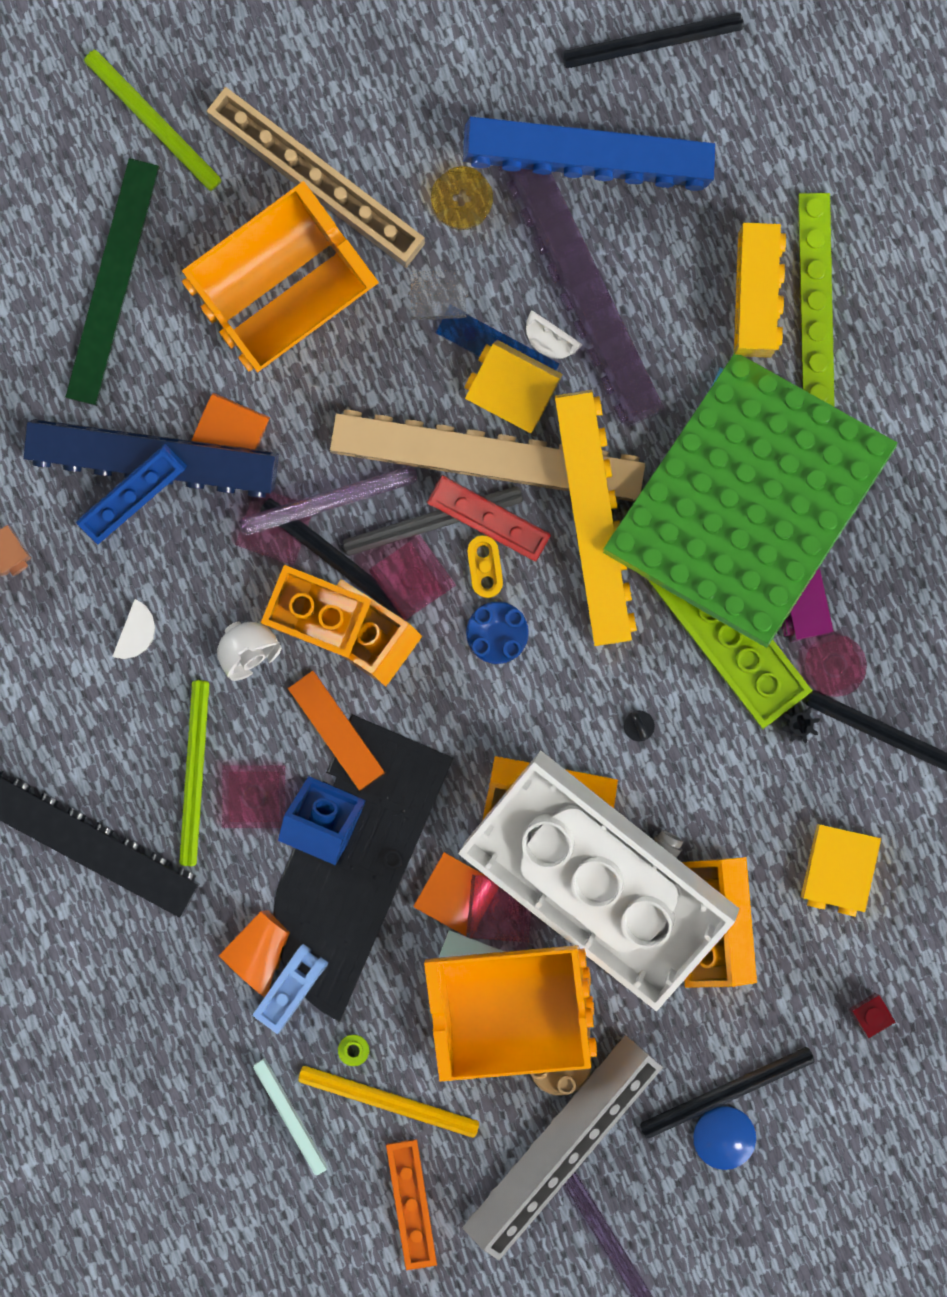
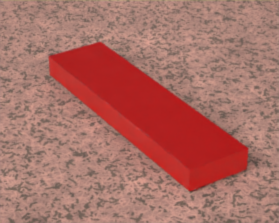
M444 475L440 476L427 500L429 505L535 562L551 537L549 532Z

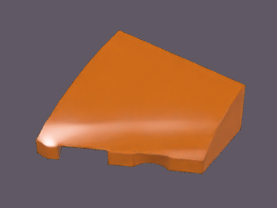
M269 910L260 911L220 953L219 957L247 984L265 997L271 989L270 986L275 970L279 968L281 961L280 954L282 948L286 945L290 932Z

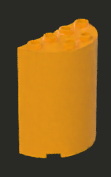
M304 181L183 269L182 272L186 278L181 281L192 296L197 293L204 302L200 307L212 324L218 321L223 329L219 331L220 336L229 348L232 349L236 346L242 353L238 359L247 371L250 372L254 369L257 373L379 283ZM331 245L335 250L336 254L238 327L233 329L229 325L228 320Z
M579 945L425 959L424 966L430 1012L433 1019V1036L439 1082L591 1068V1057H597L596 1038H590V1027H594L593 996H590L591 976L590 968L587 967L585 948L580 949Z

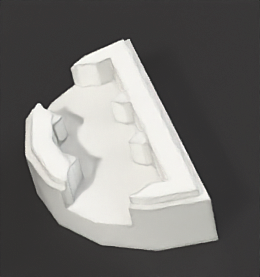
M531 310L526 322V334L531 346L539 354L551 359H563L575 354L583 346L576 339Z
M136 599L133 602L112 657L129 659L137 657L146 651L154 640L156 627L153 615L146 605Z

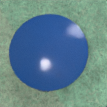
M490 602L480 606L471 615L467 624L466 637L469 647L478 658L488 663L502 664L512 661L521 654L527 644L529 631L523 613L516 607L505 602Z
M722 1106L706 1112L698 1120L694 1129L693 1141L697 1154L706 1164L716 1169L729 1170L741 1166L750 1158L756 1145V1131L753 1123L745 1113L733 1107Z

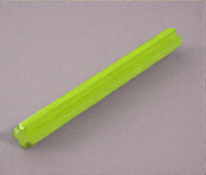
M94 49L87 54L84 61L91 70L208 190H214L221 183L220 176L97 50Z
M194 680L191 690L179 858L180 865L191 867L197 864L209 698V682L205 680Z

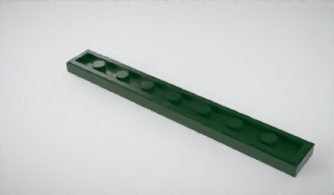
M131 158L128 159L65 398L97 406L160 169L158 165Z

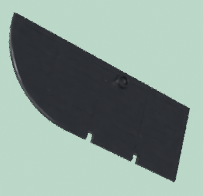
M351 714L349 721L386 773L359 791L335 755L333 756L326 772L336 777L333 787L366 800L350 840L336 865L293 848L277 888L273 916L290 932L286 945L282 948L280 954L284 968L302 944L311 949L310 953L318 959L322 957L329 962L305 998L321 1012L339 1022L344 1015L454 759L451 756ZM301 963L298 970L307 975L310 968Z

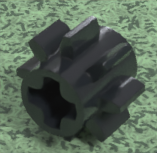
M796 705L793 706L794 714L792 716L789 714L782 715L788 722L787 726H783L780 729L781 731L789 730L791 733L789 737L790 742H793L797 736H800L802 743L805 744L807 743L806 735L809 733L818 735L813 726L814 723L820 721V718H811L809 715L812 710L811 707H808L804 713H800L799 707ZM797 716H800L801 720L808 721V726L804 727V733L802 734L799 729L793 728V723L797 722Z

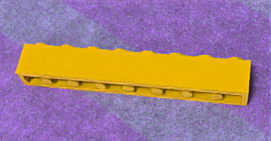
M593 390L555 395L594 646L632 641L631 632L637 631L634 613H628L626 601H632L629 582L623 583L621 571L627 570V567L603 553V548L619 526L620 521H613L611 509L617 508L615 489L608 490L606 479L612 477L610 458L603 459L602 447L608 445L605 427L598 428L597 416L603 415L600 396L594 397Z

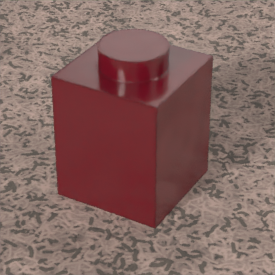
M876 993L849 1008L850 1013L867 1038H871L896 1023L882 998Z

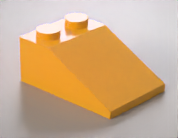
M284 565L261 624L349 658L372 599Z
M342 579L337 584L339 587L371 599ZM372 599L349 658L342 657L386 687L420 641L422 635L407 621Z

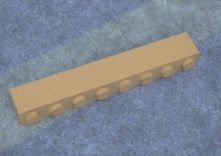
M227 87L221 91L206 111L212 122L295 185L304 181L324 207L405 268L408 267L425 245V237Z

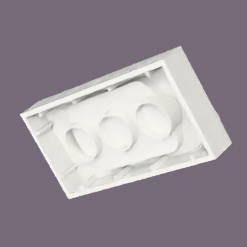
M541 750L468 837L458 853L572 945H579L580 949L585 948L587 957L655 1011L664 1004L735 923L740 909Z

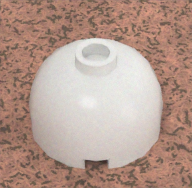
M238 621L225 629L226 634L221 638L217 648V657L227 677L232 681H237L252 675L253 672L249 669L259 665L266 657L269 663L274 661L282 647L273 632L263 624L257 622H244L241 624Z

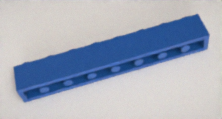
M470 116L464 128L463 162L471 163V166L476 168H488L490 165L502 166V169L505 171H519L523 168L532 169L533 173L540 175L561 172L564 173L565 177L569 178L589 175L594 176V179L598 181H611L613 178L625 179V183L642 184L645 181L654 182L655 186L662 188L682 185L687 190L700 191L714 180L715 143Z

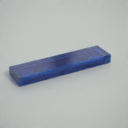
M449 306L435 334L480 357L486 344L492 346L496 340H499L554 370H557L560 363L452 306Z

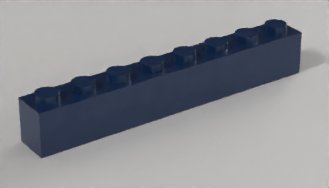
M33 419L27 422L23 459L32 460V465L38 467H51V463L62 464L63 470L80 472L83 467L94 469L93 473L96 475L112 476V472L124 473V478H126L160 447L166 444L187 465L186 469L174 479L186 482V487L204 489L205 485L217 486L216 491L224 493H235V489L248 490V496L263 498L266 497V493L271 494L275 490L279 453ZM174 480L171 481L168 485L174 484Z

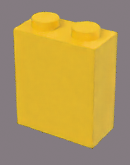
M496 340L492 346L486 344L478 361L483 363L478 374L472 372L464 386L465 389L469 390L465 399L532 433L563 374L499 340Z
M817 824L801 898L808 899L807 906L825 910L826 904L838 906L837 913L855 917L857 911L865 912L881 838Z

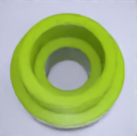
M359 1035L344 1037L338 1046L339 1058L348 1066L363 1064L369 1055L367 1041ZM350 1045L358 1046L360 1052L357 1056L353 1057L348 1054L347 1049Z

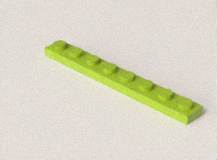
M799 193L802 389L835 407L830 193Z

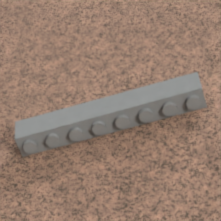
M625 1035L614 1046L612 1052L602 1064L593 1071L585 1084L574 1093L562 1111L552 1119L551 1124L539 1138L531 1144V1147L522 1158L512 1166L510 1172L491 1191L488 1198L477 1211L472 1213L462 1229L482 1250L500 1260L663 1067L644 1049Z

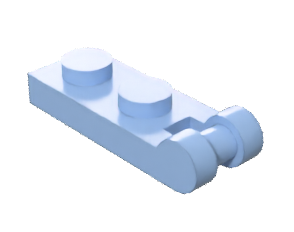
M302 944L252 1015L276 1034L280 1033L329 963L322 957L318 959L311 954V949L305 944ZM301 963L310 968L307 975L298 970Z

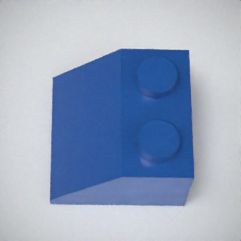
M308 776L284 815L278 841L336 865L350 840L366 800Z

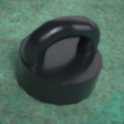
M639 710L630 713L626 717L623 728L628 738L640 742L651 737L655 724L650 714Z

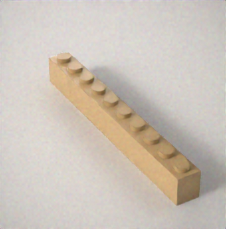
M344 410L343 414L336 413L330 447L332 454L570 492L562 444H559V449L546 447L547 442L529 439L528 444L516 442V437L498 434L497 439L485 437V432L468 429L466 434L454 432V427L447 425H436V429L424 428V423L416 420H405V424L393 423L392 417L375 415L374 419L362 418V412ZM602 450L603 459L610 458L612 477L606 478L608 490L615 489L616 499L635 502L641 493L645 463L639 462L640 457L621 454L620 459L608 457L609 452Z

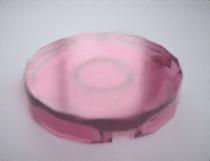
M830 635L816 641L808 650L804 662L806 679L813 689L823 695L832 697L848 695L857 689L865 678L867 669L865 654L858 643L847 636Z

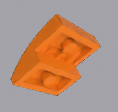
M212 393L191 441L256 450L270 417Z
M444 852L413 907L464 936L471 938L499 886L483 873Z

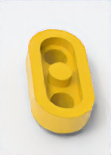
M489 536L475 537L469 543L467 550L472 587L478 596L492 598L499 594L503 586L498 545ZM481 546L489 549V555L485 558H481L477 554V549ZM484 577L492 578L494 583L491 588L486 589L481 585Z

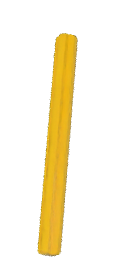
M308 1066L301 1068L298 1077L300 1083L474 1138L479 1129V1122L477 1120Z

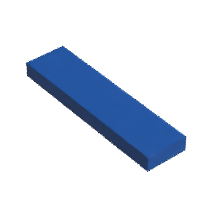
M164 444L77 520L76 524L98 545L180 475L187 465Z

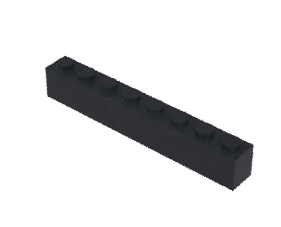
M0 769V821L179 918L183 917L200 883L194 881L197 875L182 867L178 871L168 867L169 860L155 852H152L151 856L139 851L141 845L127 837L124 838L123 842L112 836L114 830L99 822L94 827L84 821L86 818L85 814L71 807L68 812L57 806L59 800L42 792L40 797L29 791L31 785L16 777L13 782L2 777L4 771Z

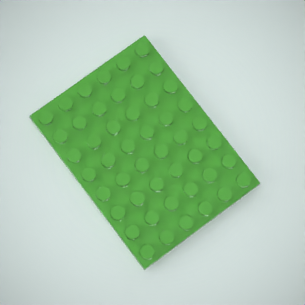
M734 353L603 548V553L767 648L895 451L898 442L742 355H735Z

